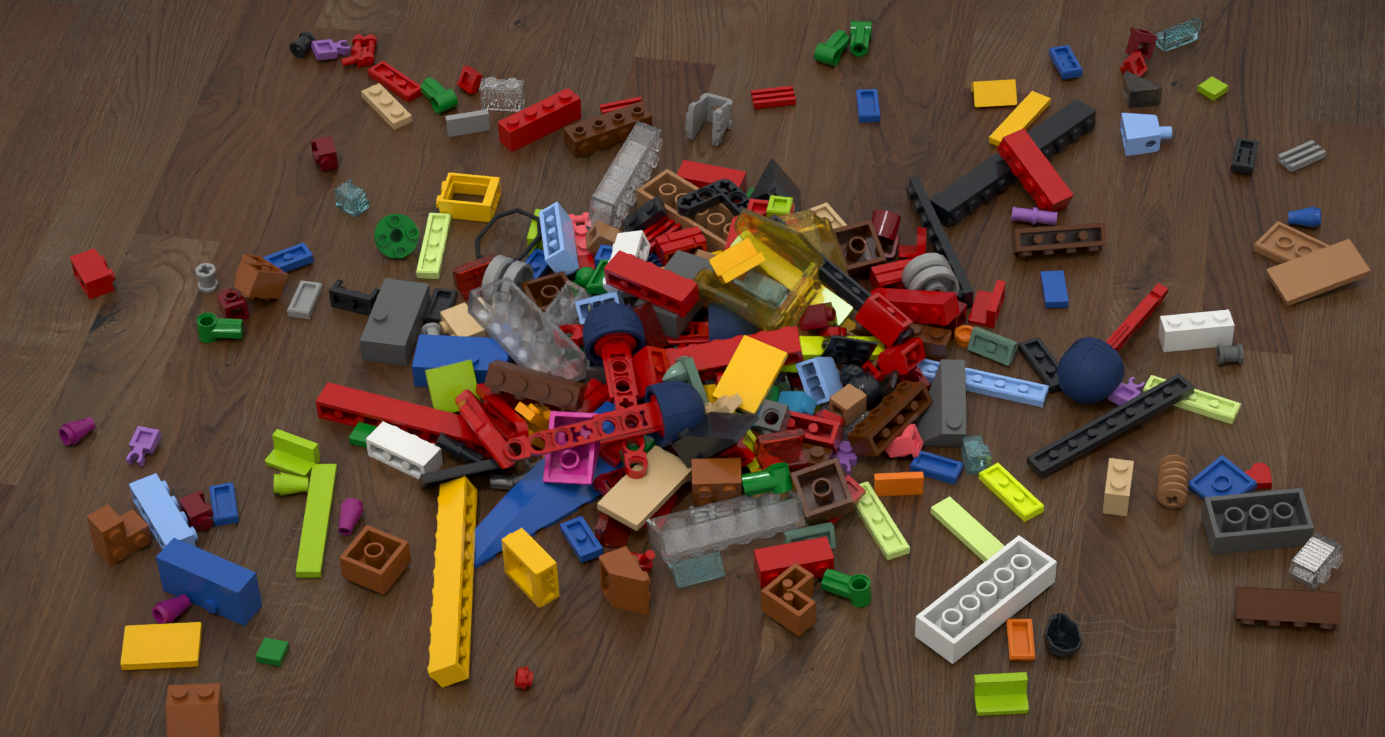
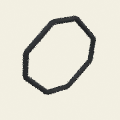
M520 208L495 215L475 238L476 257L487 263L492 261V259L480 254L479 240L498 218L518 212L537 221L538 235L519 257L513 259L514 261L523 260L542 237L540 217Z

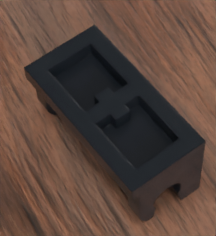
M340 279L330 287L331 307L370 316L378 297L377 295L380 292V289L376 288L370 295L360 293V291L348 290L341 286L343 280Z

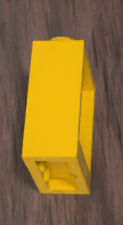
M448 173L446 181H443L441 185V195L437 196L436 208H439L440 213H450L452 219L490 222L495 215L501 197L500 177ZM454 193L485 196L483 203L452 200Z
M523 528L501 539L505 574L538 608L558 598L560 595L557 562Z

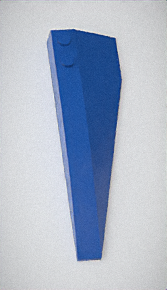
M606 401L593 413L602 414L614 411V404ZM609 421L603 422V432L611 434L614 430V425ZM598 456L593 481L603 473L623 467L622 460L613 468ZM545 457L542 458L476 527L474 570L496 558V554L502 551L501 539L508 534L523 528L533 537L535 536V531L542 527L547 529L577 512L579 506L596 501L597 496L600 495L599 491H595L592 485L544 483Z

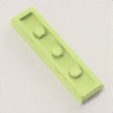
M429 213L416 271L417 278L439 279L452 220L450 213Z
M1151 375L1142 393L1164 382L1166 379ZM1194 389V394L1173 406L1233 424L1240 411L1241 403Z
M869 482L859 484L866 490V494L854 505L855 510L887 561L909 554L910 547Z
M950 496L931 507V514L983 562L987 561L1004 547L999 540Z

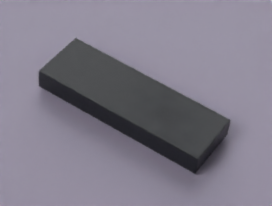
M1037 337L1019 343L1018 351L1041 382L1049 386L1050 394L1062 391L1057 374L1059 363L1041 339Z

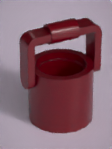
M874 210L871 220L880 244L894 245L892 254L884 252L887 260H894L900 242V236L897 233L901 217L891 211Z

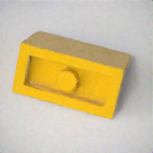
M1016 79L971 83V93L973 92L974 107L976 108L1017 104Z
M746 238L709 259V263L723 285L764 262L766 259L762 252L757 253L750 239Z

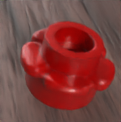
M528 666L524 668L517 667L514 687L522 688V691H525L526 687H531L533 671H529Z

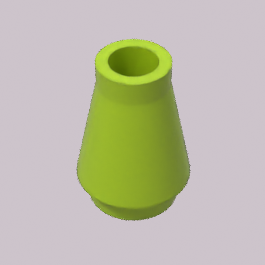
M283 472L274 474L273 494L283 496L308 492V478Z

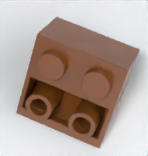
M626 546L598 556L601 591L611 607L643 615L649 614V602L652 599L648 585L651 584L648 573L641 570L637 556L631 554Z

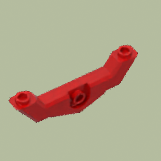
M464 390L455 398L459 412L502 469L512 467L516 462L508 461L502 451L507 441L485 411L482 402L470 390ZM508 445L509 454L517 456L511 446Z

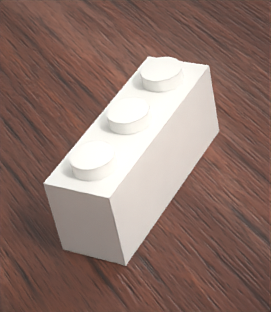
M643 230L617 233L615 243L612 246L613 251L610 260L620 250L647 261L651 245ZM605 277L603 278V287L608 293L619 290L607 285ZM621 291L623 298L635 297Z
M1229 309L1160 316L1158 338L1163 352L1216 347L1217 344L1232 346L1235 325Z
M384 421L366 438L368 456L417 479H420L421 474L438 471L443 465L441 448Z

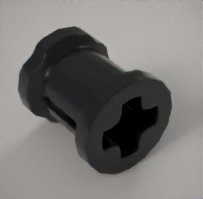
M307 31L301 32L298 40L292 42L289 46L291 53L295 57L304 58L307 54L306 51L311 48L312 41H316L315 37Z

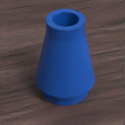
M1313 206L1289 211V224L1310 228L1321 226V208Z

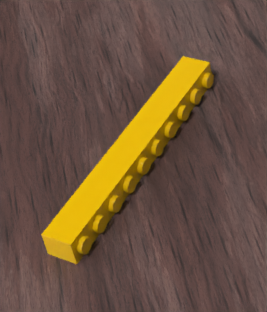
M465 475L441 484L437 498L439 506L436 516L438 522L437 532L435 533L436 550L434 551L435 569L433 570L434 587L432 588L431 643L429 646L430 660L427 669L431 679L435 680L442 688L469 678L477 489Z

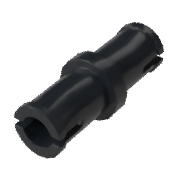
M443 432L435 443V446L454 455L453 458L456 460L460 458L469 464L480 462L484 457L483 454L467 447L465 442L461 441L460 443Z

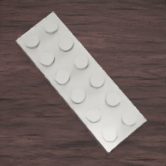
M1018 535L916 616L915 637L954 664L1005 623L1006 619H1010L1055 582L1057 561Z

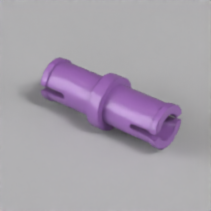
M1013 207L1011 221L1031 222V225L1039 223L1056 226L1057 212L1042 211L1036 207H1033V209Z

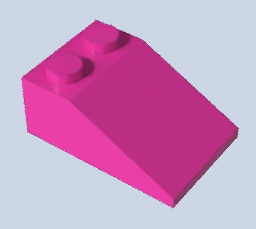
M551 411L549 429L591 420L592 416L598 413ZM582 427L579 433L573 434V443L576 442L574 439L578 436H584L587 439V436L591 434L590 431H586ZM558 432L555 435V441L559 445L567 444L568 437L565 433ZM599 442L546 454L543 482L592 485L601 447Z

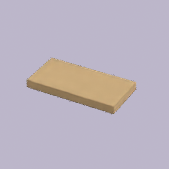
M657 445L646 454L648 467L647 473L643 478L632 479L625 475L597 503L598 510L636 531L692 476V466L687 468L681 458ZM637 463L632 470L640 471L643 469V466Z

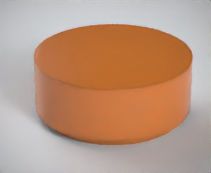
M969 325L957 327L954 331V342L959 346L968 347L974 327Z

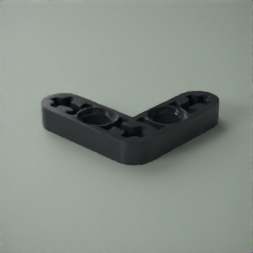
M721 179L678 198L677 212L681 216L690 217L722 203L736 217L740 214L746 215L745 209L747 212L750 198L733 181ZM704 196L711 197L710 199H701ZM734 200L742 201L741 203H732Z

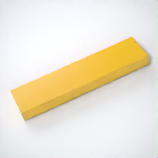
M1032 91L989 136V143L999 146L1004 136L1023 128L1027 130L1050 105L1051 98Z

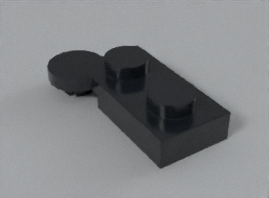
M656 196L634 213L629 214L623 220L625 229L621 233L644 231L667 215L664 201L659 196Z

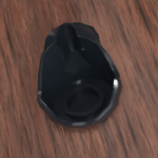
M854 363L845 364L841 371L840 381L845 386L850 383L855 388L862 390L867 395L866 407L870 406L878 400L881 392V383L871 373L864 372V369Z
M1056 613L1050 616L1044 633V644L1047 650L1053 655L1063 657L1072 656L1079 651L1082 645V638L1078 626L1066 614Z

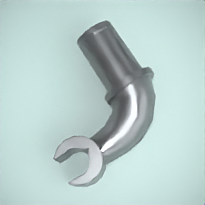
M531 457L526 459V471L520 475L516 473L512 475L492 474L490 477L491 489L511 490L541 458L539 457L535 463H531Z

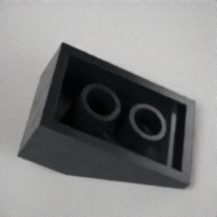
M772 159L749 198L768 201L771 195L793 198L795 210L792 220L796 222L801 212L800 190L777 162Z
M709 412L705 414V417L694 428L690 430L686 427L678 433V439L673 441L671 446L688 468L692 466L691 459L708 458L737 443L760 418L757 414Z

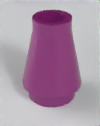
M87 417L63 424L58 433L65 445H75L88 433L95 430L96 426L93 419Z
M346 498L340 504L338 532L342 535L350 536L354 527L364 512L363 504L358 499Z
M185 594L157 602L155 607L152 608V615L158 624H169L191 606V602Z

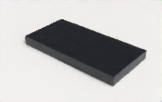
M493 458L421 474L419 479L420 489L440 486L464 475L468 479L514 470L519 461H516L510 468L502 469Z

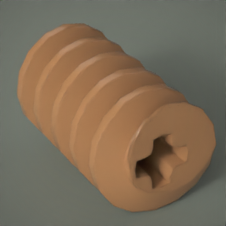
M1179 455L1165 456L1159 462L1157 499L1158 502L1167 508H1182L1188 502L1190 469L1186 465L1184 457Z

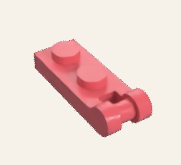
M583 212V215L577 216L568 214L572 219L577 256L592 254L594 260L596 254L587 250L586 233L592 228L590 212Z

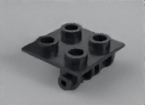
M832 335L831 338L822 341L821 348L824 350L820 357H832L835 364L854 363L862 367L872 356L878 342Z

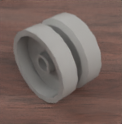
M925 253L915 257L903 269L901 276L902 283L905 289L956 292V295H958L960 288L958 279L952 272L949 262L943 255L937 253Z
M503 255L494 257L489 263L482 280L481 294L483 300L493 305H501L502 308L516 312L523 307L521 283L534 279L532 266L521 261H514L512 258Z

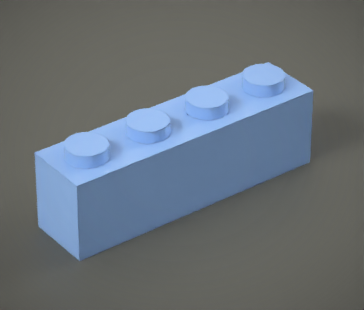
M557 201L539 212L545 261L554 273L564 271L566 276H569L579 269L572 219Z
M155 473L129 484L132 500L145 522L149 525L150 531L162 550L173 538L196 547L197 533L193 527L189 528L188 519L184 511L179 512L178 502L175 496L170 497V490L165 480L161 482Z

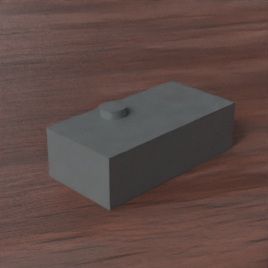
M677 250L663 269L670 270L677 275L692 279L698 283L700 299L685 317H682L640 298L634 305L635 312L641 319L643 329L675 339L679 338L720 284L709 263V259Z
M384 279L360 338L363 361L408 365L424 324L423 317L431 300L428 283Z
M1302 488L1204 498L1201 517L1212 555L1310 545L1314 526Z

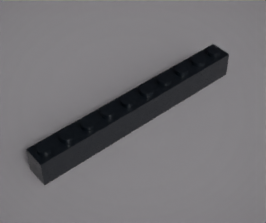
M1076 99L1027 133L1047 160H1049L1052 156L1064 150L1065 147L1077 141L1095 127L1096 110ZM998 152L929 200L940 223L950 228L971 212L976 211L981 205L989 202L994 196L1005 191L1007 187L1019 181V179L1012 173L1011 168L1000 157Z

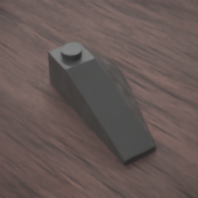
M941 359L929 390L933 402L920 414L917 430L923 441V446L965 447V360Z

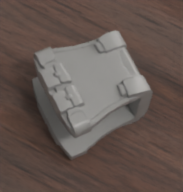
M704 93L699 101L692 102L688 106V112L686 113L687 122L685 123V130L687 131V137L693 140L706 121L713 123L712 145L718 146L722 142L721 137L727 129H731L732 120L730 118L733 101L715 94ZM715 105L720 107L717 108L715 111L713 110V106Z

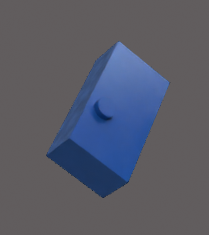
M419 334L412 364L414 387H428L425 370L465 360H472L477 384L485 383L489 363L497 359L513 363L512 339Z
M173 538L156 556L163 591L177 597L185 594L191 603L206 609L209 613L218 614L243 626H246L262 607L256 572L176 538Z

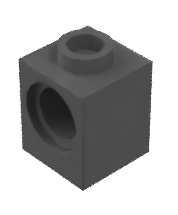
M765 399L759 415L760 419L756 423L761 437L767 440L783 439L791 417L789 406ZM772 419L778 420V422L774 425L768 424V422Z

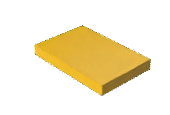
M744 335L714 390L712 398L717 400L723 395L729 397L738 393L743 401L736 409L747 414H757L788 357L787 352Z
M189 622L125 626L121 669L199 667L202 623Z

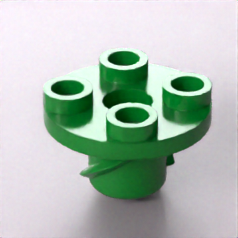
M389 214L383 217L377 223L374 230V242L377 249L383 255L390 258H404L415 249L418 242V228L409 217L403 214Z

